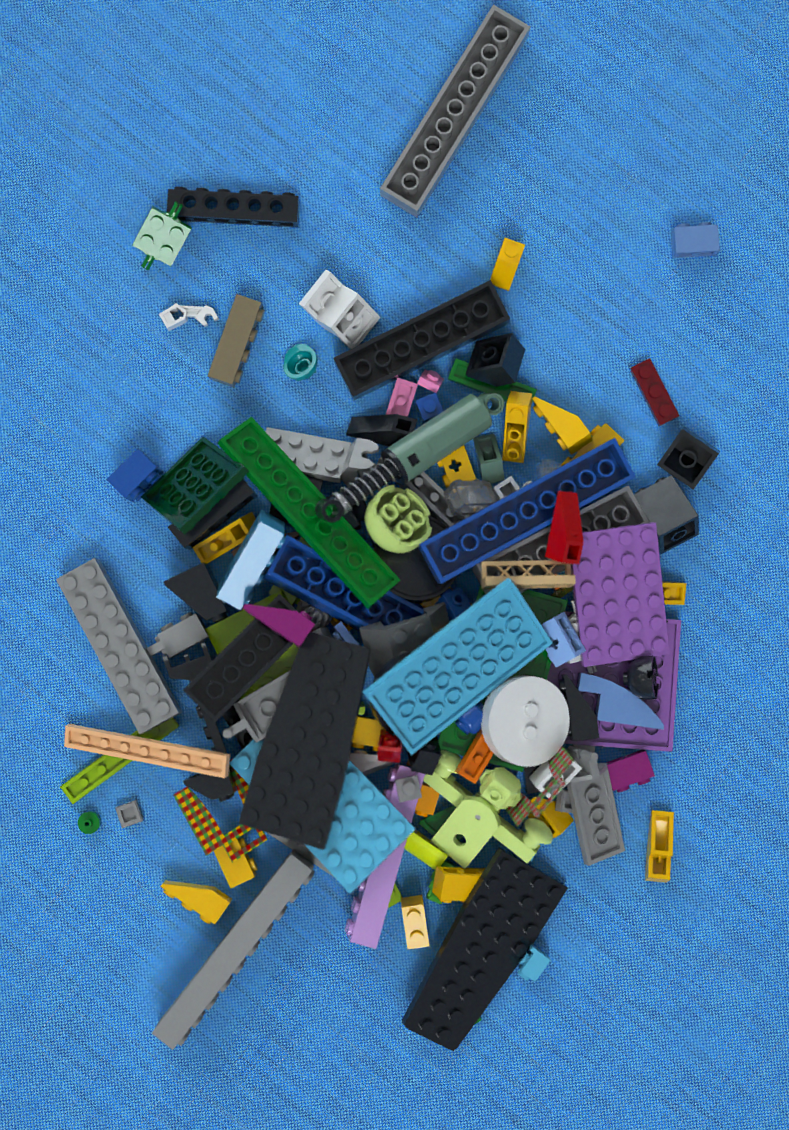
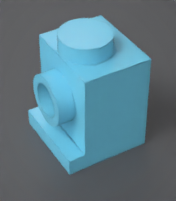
M531 944L529 947L530 952H526L519 961L521 965L517 973L527 981L532 979L536 982L551 960L546 953Z

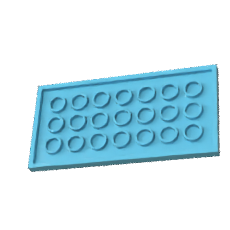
M507 578L370 685L363 693L412 755L553 643L512 580Z
M253 739L229 763L249 785L264 739L257 743ZM349 760L344 787L326 849L322 850L304 845L341 885L352 894L416 828Z

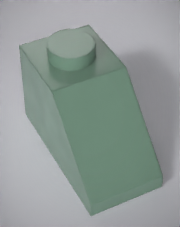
M490 434L473 438L483 485L504 481L503 463L495 435Z

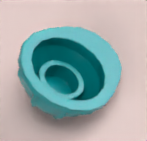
M298 344L289 349L285 355L283 365L287 377L296 381L310 379L316 373L318 361L316 353L306 344Z

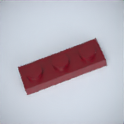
M649 358L631 367L629 370L658 426L679 417L651 359Z

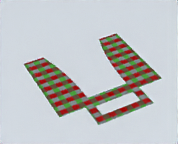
M563 746L556 755L548 760L549 769L554 779L532 803L521 793L522 798L517 805L506 808V811L517 827L530 812L537 819L567 784L561 776L574 762V759ZM558 783L560 786L538 810L536 806L553 786Z

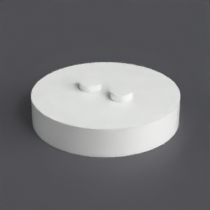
M527 675L510 677L488 695L483 706L481 723L483 737L490 750L503 761L524 767L537 766L547 762L556 755L566 740L570 721L566 700L554 684L543 678Z

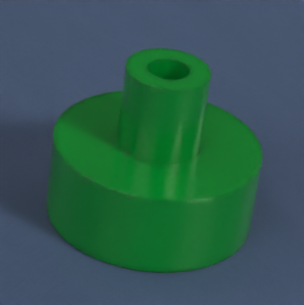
M87 811L78 819V828L85 834H92L101 826V818L94 811Z

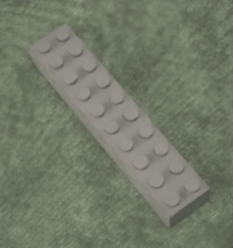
M493 4L380 188L381 197L416 218L419 216L527 40L530 32L529 25Z
M294 849L290 852L159 1020L152 1032L154 1036L172 1050L177 1044L179 1046L183 1045L192 1031L190 1027L192 1026L194 1029L197 1027L206 1013L204 1009L206 1008L208 1011L211 1009L219 996L218 991L222 993L225 991L233 978L232 973L236 975L239 973L247 960L245 958L246 955L249 957L253 955L260 943V937L263 939L267 937L274 925L272 923L274 919L277 921L281 919L288 907L286 906L288 901L292 904L300 894L301 889L299 887L302 884L306 886L315 873L313 871L315 864L304 858Z

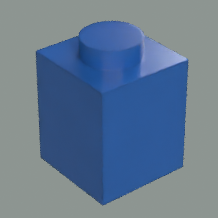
M436 392L415 400V406L423 424L443 412Z

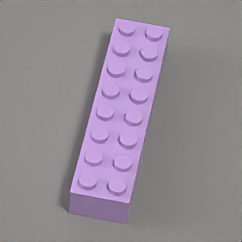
M395 764L394 768L390 767L387 780L390 783L388 789H384L383 795L412 823L418 799L399 802L395 780L417 775L421 790L425 774L413 772L409 767ZM406 840L358 887V897H354L351 904L353 915L351 919H347L344 930L350 942L374 949L377 948Z

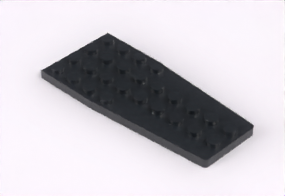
M309 632L299 647L259 752L239 824L322 850L326 849L345 783L371 654L370 649L314 632Z
M498 848L463 903L404 1014L402 1024L405 1028L449 1050H456L517 967L520 959L529 950L530 945H533L568 887L503 849Z

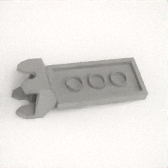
M270 427L266 428L265 432L304 475L340 483L342 480L348 486L349 482L355 483V478H362L363 473L369 474L370 468L376 469L377 467L367 457V453L379 452L378 445L373 441L356 438L351 444V442Z

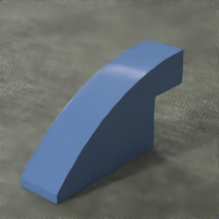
M578 672L576 687L578 691L598 693L595 710L597 720L664 729V724L651 708L624 687L594 675Z

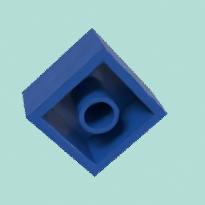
M137 448L106 480L125 499L133 502L134 500L139 501L141 499V496L146 492L145 489L150 484L153 485L162 477L160 474L163 471L143 451Z

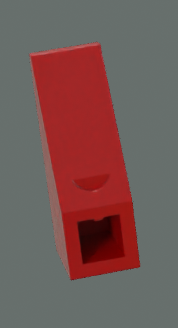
M558 491L545 557L560 563L579 564L584 540L578 494L575 492Z
M381 729L377 761L400 763L402 742L396 735H391L384 729Z

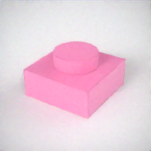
M425 369L417 384L437 394L444 378L440 377L435 371Z

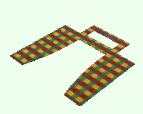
M230 765L236 788L244 805L249 784ZM185 787L173 794L206 856L223 845L233 863L268 840L264 831L255 829L259 838L234 853L229 843L253 828L241 824L223 835L210 812L189 787Z

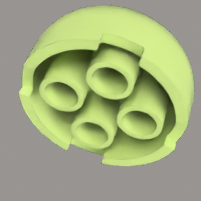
M394 485L386 486L367 505L365 511L367 531L374 542L387 551L393 553L410 552L416 549L420 543L427 540L432 531L428 518L430 515L429 509L424 501L408 488L403 490L394 487Z

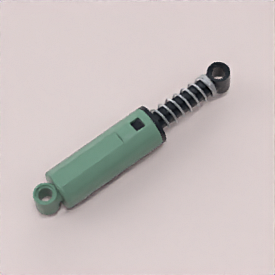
M483 393L478 397L473 394L467 395L382 451L381 457L384 464L378 463L376 469L370 468L369 474L363 473L362 478H355V483L349 482L348 488L342 487L340 493L334 492L329 499H321L315 506L316 516L323 521L337 522L342 518L343 514H347L349 510H352L351 506L354 504L359 506L360 500L366 501V496L369 494L373 496L375 490L380 491L381 486H388L387 482L390 480L394 482L396 480L401 485L406 484L490 428L492 425L491 415L500 414L504 408L503 398L497 393ZM489 399L492 401V407L490 409L487 406ZM328 505H331L333 508L332 514L327 516L326 508Z

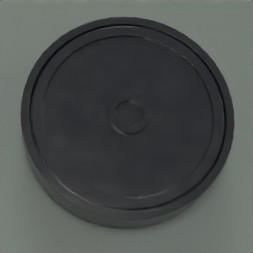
M428 516L430 527H432L429 538L447 528L440 520ZM376 543L374 544L373 550L400 579L389 591L410 603H424L436 599L452 585L457 577L456 575L444 583L438 584L418 547L406 553H393L383 549Z

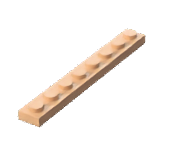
M74 724L65 726L64 747L221 778L229 776L230 754Z

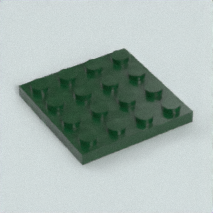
M202 437L141 498L185 535L237 483L241 482L249 471L240 462L233 461L223 450Z

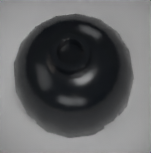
M655 656L637 657L630 662L627 672H623L624 685H628L629 691L640 699L652 700L658 698L659 683L656 684L658 669Z

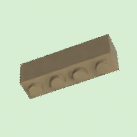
M236 294L208 373L210 380L235 388L236 383H240L243 376V371H241L243 362L247 363L251 352L248 350L251 342L254 343L258 330H255L257 323L262 322L265 310H263L261 302Z

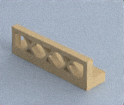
M555 560L481 562L482 589H494L507 578L512 580L517 589L571 588L576 584L575 575H571V564L560 563ZM533 566H539L546 573L541 576H533L529 571ZM555 566H565V575H554L551 570ZM487 567H495L502 574L500 576H487ZM511 567H518L523 572V575L510 576L507 571Z

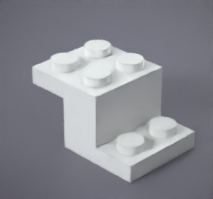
M328 270L323 272L299 303L322 328L337 336L349 349L358 346L381 318L357 292L342 285Z

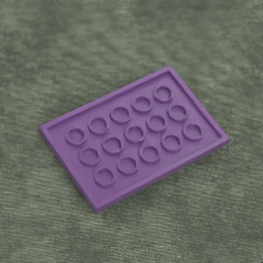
M650 522L582 532L584 544L580 563L571 564V574L575 575L576 584L573 585L578 637L586 649L585 652L580 654L581 665L588 667L634 660L642 656L670 654L656 523Z

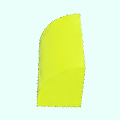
M415 830L406 840L404 849L435 871L436 866L440 867L448 857L446 853L418 830Z

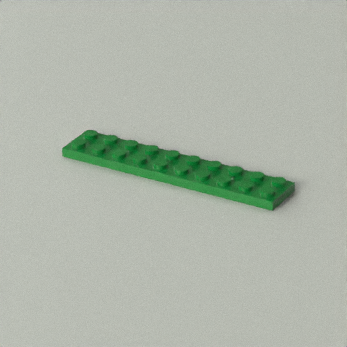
M252 416L219 440L218 445L233 461L240 462L247 468L249 472L246 476L367 609L400 581L398 576L343 516L337 522L323 521L316 516L315 506L325 496ZM328 505L326 508L327 516L332 514L333 508L331 505Z

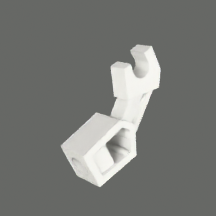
M176 303L159 314L168 331L187 323L188 317L195 318L204 327L208 326L205 321L207 316H212L214 321L219 320L214 309L207 305L204 307L183 306ZM181 311L183 317L175 320L172 314Z

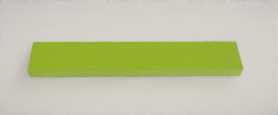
M173 717L144 734H139L138 731H135L131 735L160 741L180 725ZM103 755L60 786L70 802L74 804L133 760Z

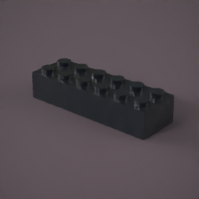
M281 594L267 606L297 611ZM255 618L183 691L216 722L293 643Z

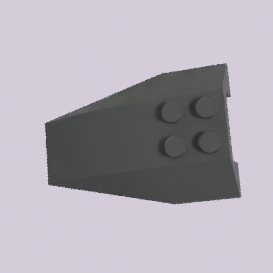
M444 602L423 608L424 615L385 627L380 621L359 628L364 647L371 651L369 668L374 677L391 659L402 653L418 649L450 623Z

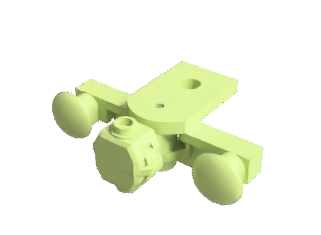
M441 750V757L433 775L425 774L423 781L457 808L431 839L434 845L466 869L492 836L527 864L537 853L541 846L540 843H552L553 834L543 821L536 818L526 819L524 822L526 832L524 833L521 829L517 830L499 815L501 809H506L508 806L515 807L522 798L520 792L522 789L521 783L516 776L504 767H495L493 770L486 769L479 778L481 783L480 791L473 795L451 775L452 773L458 774L455 770L462 760L460 756ZM456 834L463 835L466 842L458 841Z

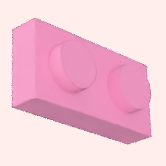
M397 378L386 415L398 414L408 417L418 384Z

